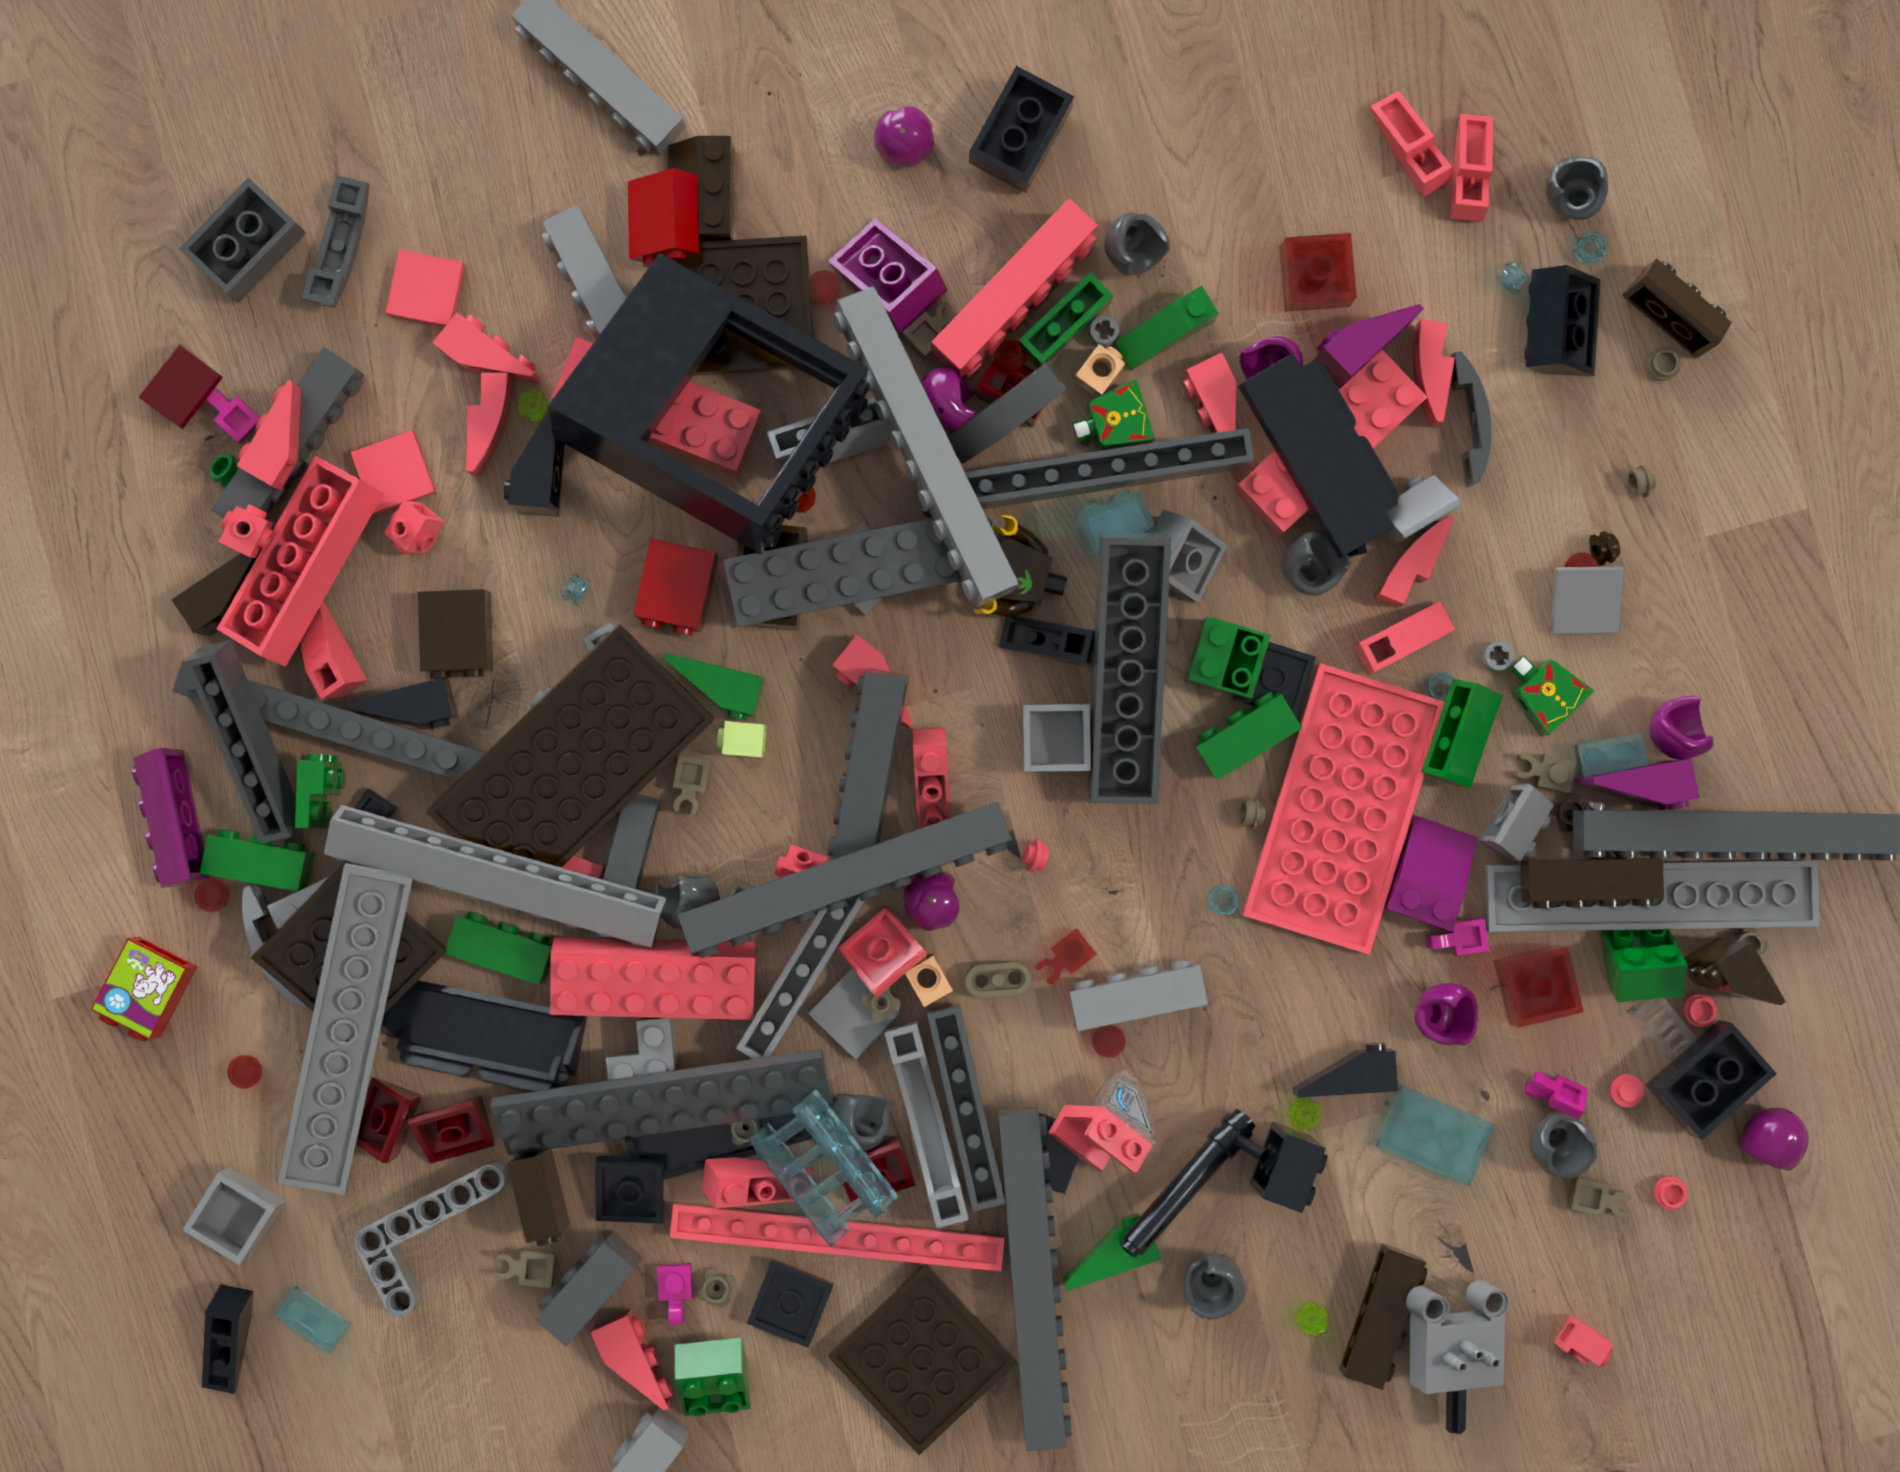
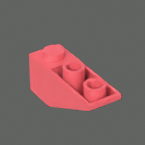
M456 312L432 342L441 352L464 370L480 373H508L513 379L535 383L540 380L533 372L536 366L523 355L516 359L507 352L510 346L496 334L492 338L484 334L482 330L485 326L470 314L465 319Z
M1219 353L1187 369L1183 375L1185 380L1182 381L1186 395L1189 399L1194 398L1199 407L1196 413L1203 428L1209 427L1212 434L1236 430L1237 382L1223 353Z
M287 380L285 385H281L276 390L273 396L274 404L268 414H263L258 420L255 428L257 432L252 441L242 447L238 456L240 461L237 464V467L280 491L298 463L301 388L290 380Z
M323 600L300 641L305 671L321 700L344 697L367 681Z
M1438 601L1353 645V648L1368 675L1454 631L1455 628L1441 601Z
M857 634L832 664L833 668L837 670L834 676L847 687H850L853 683L857 686L860 675L865 676V672L870 668L890 672L883 654ZM905 705L900 729L904 724L909 728L913 726Z
M945 728L912 730L918 830L950 819Z
M740 1157L706 1159L701 1190L715 1209L805 1201L809 1199L812 1169Z
M632 1309L595 1325L590 1333L603 1363L663 1411L668 1409L672 1401L671 1396L674 1395L668 1378H662L657 1368L660 1365L659 1357L654 1347H648L643 1335L646 1334V1328L639 1315L635 1317Z

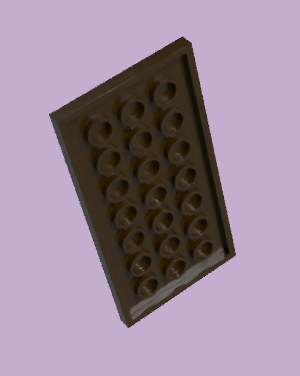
M619 623L427 809L426 813L452 837L562 868L715 718Z

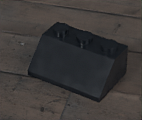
M1568 265L1532 269L1531 282L1528 287L1530 296L1529 314L1526 319L1528 337L1527 346L1524 351L1526 367L1547 374L1595 376L1600 279Z

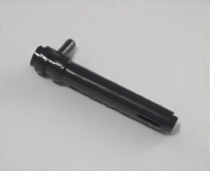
M1235 1109L1232 1113H1227L1221 1120L1222 1125L1219 1128L1215 1127L1207 1135L1208 1141L1122 1236L1123 1241L1120 1246L1126 1253L1133 1258H1136L1138 1254L1142 1256L1228 1158L1232 1159L1240 1149L1260 1162L1264 1163L1268 1160L1270 1156L1269 1151L1250 1140L1253 1136L1252 1130L1256 1126L1245 1113L1239 1109Z

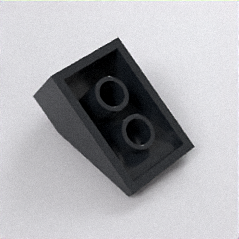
M549 410L511 470L510 480L505 481L504 499L508 500V505L520 514L559 517L565 444L553 437Z

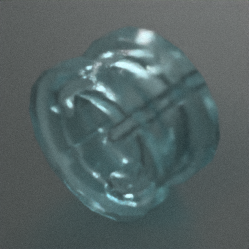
M1588 232L1575 244V256L1583 264H1594L1606 254L1608 248L1607 240L1598 232ZM1588 241H1591L1590 245L1596 243L1598 249L1594 252L1595 256L1591 255V251L1587 254L1584 250Z
M1508 261L1504 265L1505 270H1499L1496 273V277L1507 290L1517 294L1521 290L1520 285H1526L1530 279L1523 268L1515 262Z
M574 573L564 590L563 599L566 601L572 599L574 605L579 606L589 590L591 580L587 578L581 580L580 575Z
M1447 672L1432 674L1425 682L1426 695L1434 699L1446 701L1454 677ZM1437 678H1441L1440 682L1447 681L1449 685L1445 689V696H1441V692H1434L1433 688L1437 685Z
M1217 886L1210 891L1208 896L1210 909L1220 915L1233 913L1239 904L1237 892L1229 886ZM1222 891H1227V897H1232V903L1226 904L1225 910L1218 908L1220 904H1215V896H1221Z

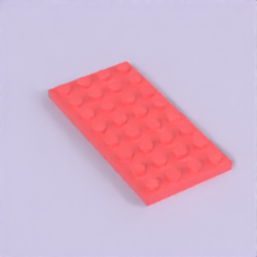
M1322 663L1318 664L1300 721L1302 729L1297 731L1242 911L1243 916L1370 955L1425 773L1421 772L1440 719L1445 704L1444 701Z

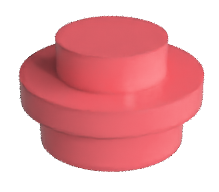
M1035 839L1032 844L1026 845L1022 862L1026 864L1027 871H1043L1049 857V846L1044 845L1038 839Z
M1694 994L1686 999L1683 1005V1015L1689 1024L1696 1027H1706L1715 1020L1717 1006L1711 997L1704 994Z
M1621 1074L1612 1081L1610 1095L1616 1104L1627 1108L1633 1107L1642 1100L1644 1086L1636 1076Z
M1666 1176L1655 1184L1653 1195L1657 1204L1662 1208L1676 1210L1685 1204L1688 1190L1682 1180L1673 1176Z

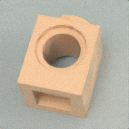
M1098 344L1075 375L1074 382L1095 398L1105 394L1125 366V362L1121 360L1123 356L1109 345L1104 348ZM1096 363H1104L1109 367L1110 374L1105 377H1099L1093 372L1092 367Z
M933 954L929 957L925 956L905 973L924 1007L953 991L951 984ZM926 968L933 970L937 975L936 982L929 987L922 986L917 979L918 973Z

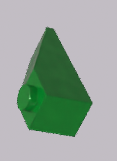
M1200 286L1115 341L1114 345L1123 356V360L1129 370L1132 371L1214 323L1219 313L1203 286Z
M668 653L665 654L664 660L718 706L728 710V717L744 721L747 720L748 715L756 717L765 681L764 677Z
M1139 1213L1120 1219L1121 1224L1114 1226L1062 1278L1066 1291L1161 1260L1156 1241L1142 1256L1138 1254L1136 1258L1131 1257L1120 1246L1123 1241L1122 1236L1140 1217Z

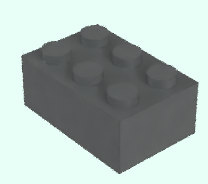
M247 178L179 249L219 288L239 303L306 232L251 179Z
M614 1231L607 1238L601 1234L583 1255L588 1260L583 1263L579 1259L562 1278L561 1282L565 1286L561 1288L557 1284L538 1306L542 1312L536 1320L564 1346H567L633 1272L643 1258Z

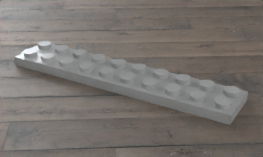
M1818 860L1663 863L1664 899H1653V905L1632 906L1631 899L1620 900V906H1599V900L1586 901L1587 907H1566V901H1553V908H1533L1532 902L1522 901L1521 865H1485L1486 931L1820 927Z
M345 863L277 1184L345 1195L413 882V877L350 863Z

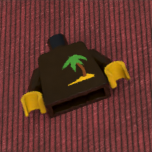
M1000 514L999 516L1005 519L1006 526L1004 529L994 526V531L998 534L1008 535V537L1003 536L1001 548L1019 584L1012 593L984 604L983 609H974V612L976 614H993L1011 618L1030 612L1035 605H1040L1044 591L1063 596L1068 577L1050 573L1052 557L1048 556V548L1033 532L1018 524L1013 516Z

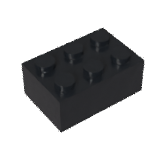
M1016 65L969 151V163L1027 193L1072 110L1074 96Z
M1718 1020L1650 1080L1646 1087L1690 1136L1703 1140L1777 1073L1733 1023Z
M1272 1121L1263 1148L1269 1151L1270 1156L1264 1163L1258 1160L1250 1184L1263 1199L1303 1213L1304 1207H1309L1314 1199L1316 1187L1312 1185L1316 1174H1322L1326 1166L1328 1157L1324 1154L1326 1148L1310 1135Z

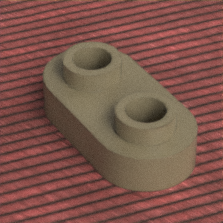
M1016 961L978 964L970 968L965 977L967 990L977 998L1020 995L1027 991L1031 984L1029 969L1024 964ZM1011 972H1018L1021 979L1017 984H1012L1008 981V976ZM981 974L988 978V983L983 987H979L975 983L976 977Z

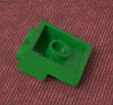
M308 754V760H297L295 828H326V822L330 821L332 814L331 803L327 802V795L340 796L341 789H344L346 783V773L344 769H341V763L337 762L338 756Z

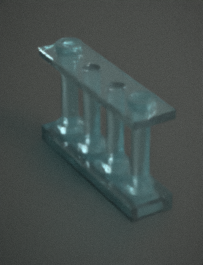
M815 1089L792 1109L793 1113L797 1116L777 1131L768 1122L748 1141L831 1248L850 1229L846 1224L847 1221L866 1209L869 1210L874 1218H877L899 1196L817 1089ZM806 1128L817 1144L796 1158L784 1142ZM826 1155L838 1171L816 1185L805 1168ZM847 1182L859 1198L837 1212L825 1195Z

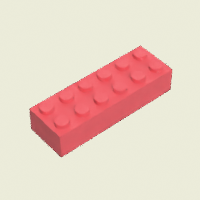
M1068 198L931 342V356L944 368H952L960 378L963 379L966 376L971 379L982 367L981 361L987 353L994 355L1005 343L1003 338L1006 336V333L1010 329L1016 332L1028 318L1026 314L1033 305L1039 308L1050 296L1048 291L1055 282L1060 285L1068 278L1073 271L1071 267L1077 259L1084 261L1095 248L1093 244L1097 240L1095 235L1098 225Z
M576 337L552 399L593 343ZM688 382L647 441L740 477L764 416L760 409Z
M1383 350L1339 389L1356 419L1354 429L1358 436H1364L1368 439L1372 448L1379 444L1428 398ZM1275 450L1234 489L1237 495L1277 537L1283 534L1309 509Z
M315 456L273 529L274 534L266 549L262 548L217 630L259 656L286 667L384 493Z
M554 937L551 949L550 1015L753 1020L756 943L747 942L733 947L731 942L718 946L720 952L700 958L699 953L691 954L687 941L654 940L650 948L634 946L622 939Z

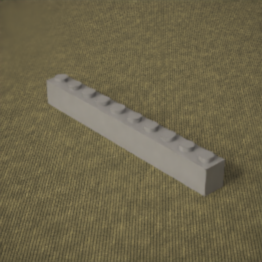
M874 286L839 299L835 306L834 314H832L835 328L839 333L843 332L848 342L846 347L850 358L868 368L867 383L870 384L868 392L872 391L876 400V412L882 421L886 420L891 431L889 433L891 443L896 451L900 450L904 457L905 472L911 481L915 480L920 490L918 492L920 503L925 510L930 511L934 519V532L939 540H944L949 550L947 552L949 563L954 570L959 571L963 579L962 589L968 600H973L977 608L1012 593L1019 583Z
M340 805L330 819L324 850L325 855L335 857V859L341 862L348 861L370 868L411 876L413 881L433 885V887L439 890H451L465 894L470 899L486 900L496 903L505 909H517L530 913L537 918H548L562 922L568 927H580L594 931L603 937L622 939L634 946L652 947L667 899L344 805Z

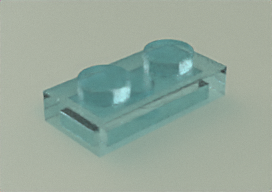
M1642 733L1574 745L1580 778L1649 765Z
M299 1286L292 1290L275 1315V1317L328 1354L334 1350L352 1324Z

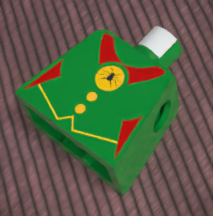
M1137 379L1127 382L1088 402L1087 412L1089 418L1072 423L1077 442L1095 437L1100 451L1153 443L1155 439Z
M1523 655L1509 668L1522 681L1511 694L1541 736L1550 735L1594 692L1590 686L1551 659L1545 660L1535 667Z

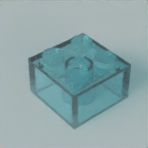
M1125 489L1112 495V499L1108 504L1100 506L1099 502H1095L1081 509V513L1078 514L1079 516L1074 526L1090 561L1098 558L1099 532L1151 533L1156 526L1140 490L1131 493L1130 489Z

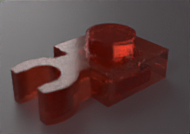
M1075 928L1050 948L1056 956L1052 959L1040 960L1036 968L1039 971L1046 965L1053 967V975L1046 980L1048 984H1053L1059 979L1063 968H1066L1070 974H1073L1097 954L1078 929Z

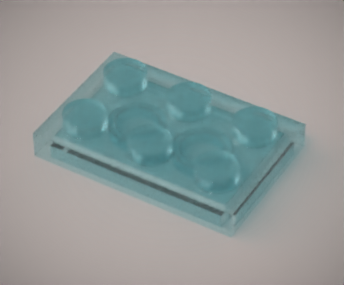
M1400 1085L1376 1146L1470 1186L1495 1124L1404 1085Z

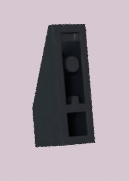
M1016 616L1011 618L1005 617L999 647L1093 668L1095 631Z
M443 677L345 702L347 709L426 726L430 725L431 730L450 726L451 719L459 718L450 680Z
M1385 1043L1365 1044V1050H1356L1294 1086L1293 1094L1300 1098L1398 1091L1396 1051L1386 1048Z
M220 1284L205 1310L202 1388L231 1394L236 1392L252 1318L253 1291Z

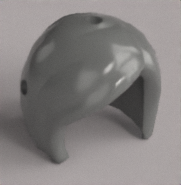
M1572 156L1562 159L1552 168L1546 180L1547 199L1553 210L1564 218L1585 220L1594 216L1601 210L1608 193L1607 170L1602 162L1591 157Z
M1134 212L1125 213L1115 219L1110 225L1105 238V252L1108 259L1117 270L1126 276L1138 275L1150 270L1164 258L1171 246L1167 233L1154 218L1147 214H1137Z
M1310 531L1296 538L1288 548L1284 558V573L1297 591L1304 595L1317 596L1334 588L1340 582L1344 574L1349 570L1351 564L1350 557L1345 555L1338 558L1325 534Z
M695 873L686 877L679 876V881L670 887H663L660 884L655 885V895L667 898L662 918L667 924L674 928L682 929L678 914L720 900L716 884L705 874Z
M836 1095L828 1116L829 1130L832 1137L839 1145L852 1152H867L874 1149L883 1141L888 1131L891 1100L866 1095Z
M1557 1113L1545 1117L1531 1135L1530 1150L1534 1159L1546 1173L1553 1177L1569 1179L1580 1176L1590 1168L1597 1158V1143L1590 1130L1579 1120L1569 1118L1564 1114Z
M1217 1253L1205 1254L1200 1259L1191 1263L1185 1272L1183 1282L1185 1295L1192 1306L1191 1311L1201 1318L1211 1320L1225 1317L1234 1312L1245 1298L1246 1286L1241 1269L1228 1256Z

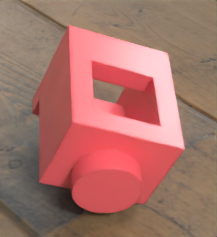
M1573 1315L1570 1316L1553 1342L1583 1364L1587 1365L1590 1360L1599 1367H1603L1609 1361L1612 1355L1611 1348L1614 1345L1607 1338Z

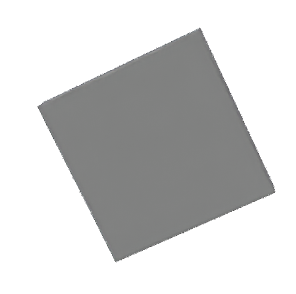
M1621 566L1555 567L1550 631L1553 634L1619 633L1624 569Z
M851 968L808 1014L856 1060L901 1013V1010L889 1013L885 1016L883 1022L873 1021L871 1011L861 1003L862 996L865 993L870 994L872 992L853 968ZM882 999L878 1000V1005H884V1001Z

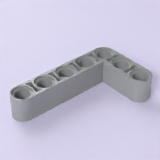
M501 1161L488 1162L373 1221L357 1233L354 1241L356 1251L385 1309L390 1315L400 1318L407 1316L419 1305L422 1297L421 1289L398 1244L497 1194L510 1181L509 1170L505 1163ZM487 1170H494L499 1174V1185L493 1186L486 1181L485 1175ZM458 1185L465 1186L469 1190L470 1199L468 1201H462L457 1197L456 1187ZM427 1201H434L439 1205V1216H432L427 1212ZM398 1216L408 1219L410 1223L409 1231H402L398 1228L396 1223ZM369 1231L379 1236L380 1245L378 1247L368 1243L367 1233ZM384 1261L394 1266V1276H387L383 1273L381 1267ZM397 1292H404L409 1296V1306L399 1304L396 1298Z

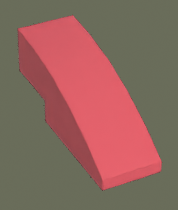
M1399 90L1371 106V112L1387 143L1423 198L1451 182L1452 166L1434 144L1435 136Z
M1460 114L1452 172L1450 219L1482 222L1488 210L1489 178L1492 174L1493 117Z
M1421 319L1415 325L1414 377L1416 385L1428 397L1421 403L1429 426L1437 428L1444 422L1455 358L1442 356L1448 323Z
M481 373L480 405H467L466 471L472 476L481 475L491 460L504 432L513 390V378L508 373Z
M1447 516L1410 543L1394 561L1382 579L1374 598L1395 607L1404 605L1414 579L1424 582L1430 578L1454 518Z

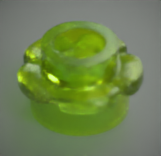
M532 389L530 392L524 391L518 398V413L523 418H529L530 421L541 420L549 410V400L545 399V394L538 389ZM532 402L536 403V406L534 408L530 407V404Z
M1309 1097L1298 1098L1296 1102L1291 1104L1289 1117L1292 1118V1124L1296 1128L1301 1130L1305 1128L1313 1129L1320 1122L1321 1107L1317 1102H1312ZM1308 1111V1116L1304 1117L1302 1112Z
M1314 1302L1304 1304L1302 1310H1299L1296 1314V1323L1300 1325V1330L1306 1335L1320 1334L1328 1326L1327 1310L1321 1305L1317 1306ZM1310 1316H1315V1321H1309Z

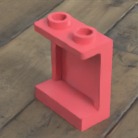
M1064 1105L1048 1132L1049 1135L1096 1171H1103L1110 1157H1112L1130 1172H1138L1152 1147L1150 1142L1104 1106Z

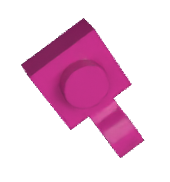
M214 389L206 400L220 412L214 421L234 440L242 444L255 430L260 416L239 397L236 396L230 402L218 390Z
M1485 918L1456 921L1452 932L1426 935L1428 949L1452 947L1453 955L1455 956L1489 951Z
M1535 1071L1532 1082H1526L1524 1093L1535 1099L1549 1098V1107L1579 1119L1585 1111L1588 1088L1558 1074L1552 1080L1547 1075Z
M691 1263L658 1265L659 1301L669 1300V1325L683 1324L685 1321L684 1299L693 1298Z

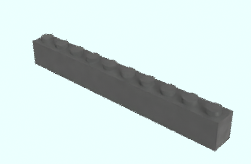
M1250 428L975 470L965 472L982 509L1253 468L1254 455ZM922 507L923 514L927 518L932 517L930 511Z
M182 660L172 692L200 700L184 660ZM248 680L265 721L458 780L486 753Z
M998 802L678 914V918L691 954L699 953L700 958H704L720 952L719 945L731 942L732 946L735 947L752 940L750 934L763 930L765 935L783 930L782 923L795 919L797 924L816 918L815 911L827 907L830 913L848 906L846 900L859 896L860 900L864 901L880 895L879 888L891 885L892 890L907 886L911 884L910 877L923 874L924 879L938 875L943 872L941 866L953 862L956 867L966 865L975 861L973 855L986 851L987 856L997 854L1006 850L1005 844L1009 843L1012 838Z
M1573 810V850H1584V857H1605V851H1617V857L1638 858V851H1649V858H1670V851L1682 852V858H1703V852H1714V859H1735V852H1746V859H1767V853H1779V859L1800 860V853H1811V860H1832V853H1843V860H1864V854H1875V860L1896 861V854H1900V814Z
M1037 1107L999 1110V1133L1026 1451L1066 1448V1437L1072 1436L1070 1415L1064 1416L1063 1403H1069L1067 1382H1061L1060 1370L1066 1369L1065 1349H1058L1057 1339L1058 1336H1064L1062 1315H1055V1303H1061L1059 1282L1053 1283L1052 1270L1058 1269L1057 1251L1056 1249H1050L1049 1237L1055 1236L1054 1216H1047L1046 1203H1053L1051 1182L1045 1183L1044 1170L1050 1169L1048 1149L1042 1150L1041 1137L1047 1136L1046 1117L1039 1116Z

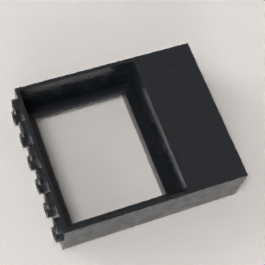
M659 253L549 403L548 409L552 434L555 439L761 555L768 545L772 547L781 534L780 526L784 520H791L799 506L798 499L802 493L808 494L811 491L817 478L815 474L820 467H827L834 454L832 449L837 441L842 443L846 439L851 429L849 423L853 417H860L868 403L865 395L870 384L867 383V367ZM726 329L835 389L757 504L646 442Z

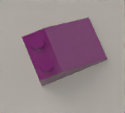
M876 218L828 261L830 266L856 293L874 286L894 329L900 334L948 291L938 269Z
M1417 304L1349 324L1341 332L1335 328L1316 348L1320 353L1314 360L1326 367L1334 383L1340 389L1398 336L1424 308Z
M1692 758L1670 760L1575 779L1577 786L1644 805H1658L1659 810L1689 807L1688 800L1700 798Z
M1414 815L1397 863L1384 909L1452 932L1464 899L1477 837Z

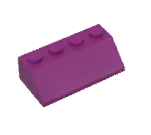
M158 748L134 757L135 766L132 767V775L136 785L140 786L142 798L139 799V808L142 816L147 819L149 830L146 832V841L149 848L154 852L156 863L153 864V873L156 881L160 882L161 888L210 879L209 875L200 874L204 844L184 751Z

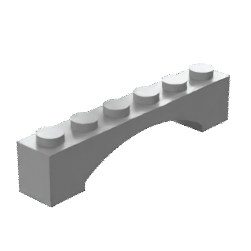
M918 1021L885 1029L884 1033L906 1107L936 1228L969 1220V1213Z

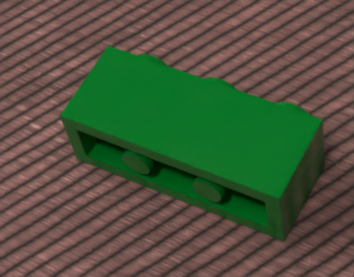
M1089 272L1019 339L1017 348L1037 369L1044 363L1051 362L1111 304L1112 293Z
M1453 678L1421 772L1445 783L1471 789L1503 695L1478 683Z
M1271 691L1262 694L1254 700L1256 704L1254 707L1246 712L1243 708L1238 709L1226 717L1228 723L1218 729L1215 726H1211L1197 736L1199 741L1194 744L1217 781L1302 729L1299 721L1279 691L1275 694Z
M220 829L219 834H207L200 874L296 892L308 887L314 852L304 850L305 844L285 841L284 846L273 845L272 841L260 843L257 835H252V840L239 838L240 832Z
M468 911L467 916H456L446 946V955L538 985L545 983L551 965V949L553 945L549 943V936L531 931L530 936L518 933L519 927L500 921L497 926L486 922L487 916L473 911Z

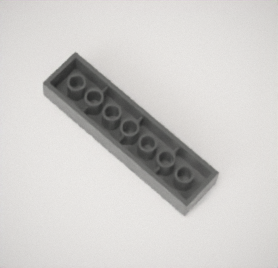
M933 518L763 551L761 555L753 553L723 559L717 563L731 629L962 582L963 579L959 571L954 570L949 563L947 557L949 550L944 540H939L933 529Z
M1099 532L1090 732L1091 771H1089L1088 794L1091 803L1158 804L1171 538L1167 533Z

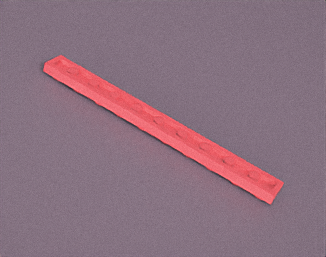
M677 1202L673 1204L670 1238L1000 1272L1002 1270L1005 1237L1001 1235L736 1208L715 1209L713 1206Z

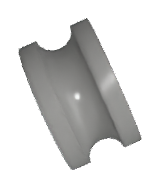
M1102 315L1094 319L1089 329L1091 341L1098 346L1100 344L1105 348L1107 345L1111 346L1114 344L1119 335L1118 322L1109 315ZM1102 324H1108L1109 331L1113 332V336L1107 335L1106 339L1099 338L1100 332L1095 331V328L1097 326L1101 328Z
M1496 641L1484 647L1481 652V660L1487 669L1500 671L1507 669L1512 664L1514 652L1506 642ZM1494 647H1498L1499 653H1505V659L1500 660L1501 665H1497L1496 660L1490 659V653L1495 652Z

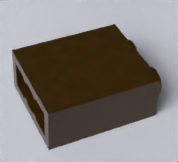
M485 589L418 592L420 671L430 673L431 679L451 678V672H463V676L466 678L484 677V671H493L491 592Z
M548 1148L542 1151L519 1154L507 1163L526 1244L536 1241L537 1246H543L556 1242L557 1237L563 1235L562 1232L568 1227L570 1222L553 1151Z

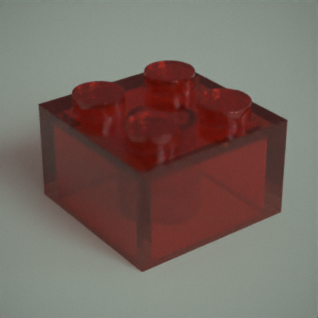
M1351 233L1285 237L1279 247L1285 312L1350 307L1357 298Z
M1555 945L1494 960L1509 1025L1520 1028L1584 1012L1568 947Z

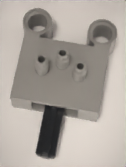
M1485 1280L1473 1281L1467 1288L1466 1301L1469 1306L1474 1308L1473 1311L1449 1314L1450 1307L1447 1299L1425 1286L1414 1287L1410 1290L1406 1299V1305L1410 1311L1409 1383L1425 1394L1446 1392V1430L1449 1433L1462 1434L1466 1429V1390L1504 1385L1505 1313L1509 1308L1510 1302L1506 1292Z

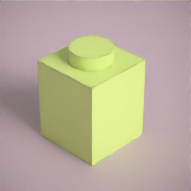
M725 721L724 728H719L717 748H722L723 755L764 759L767 726L765 724Z

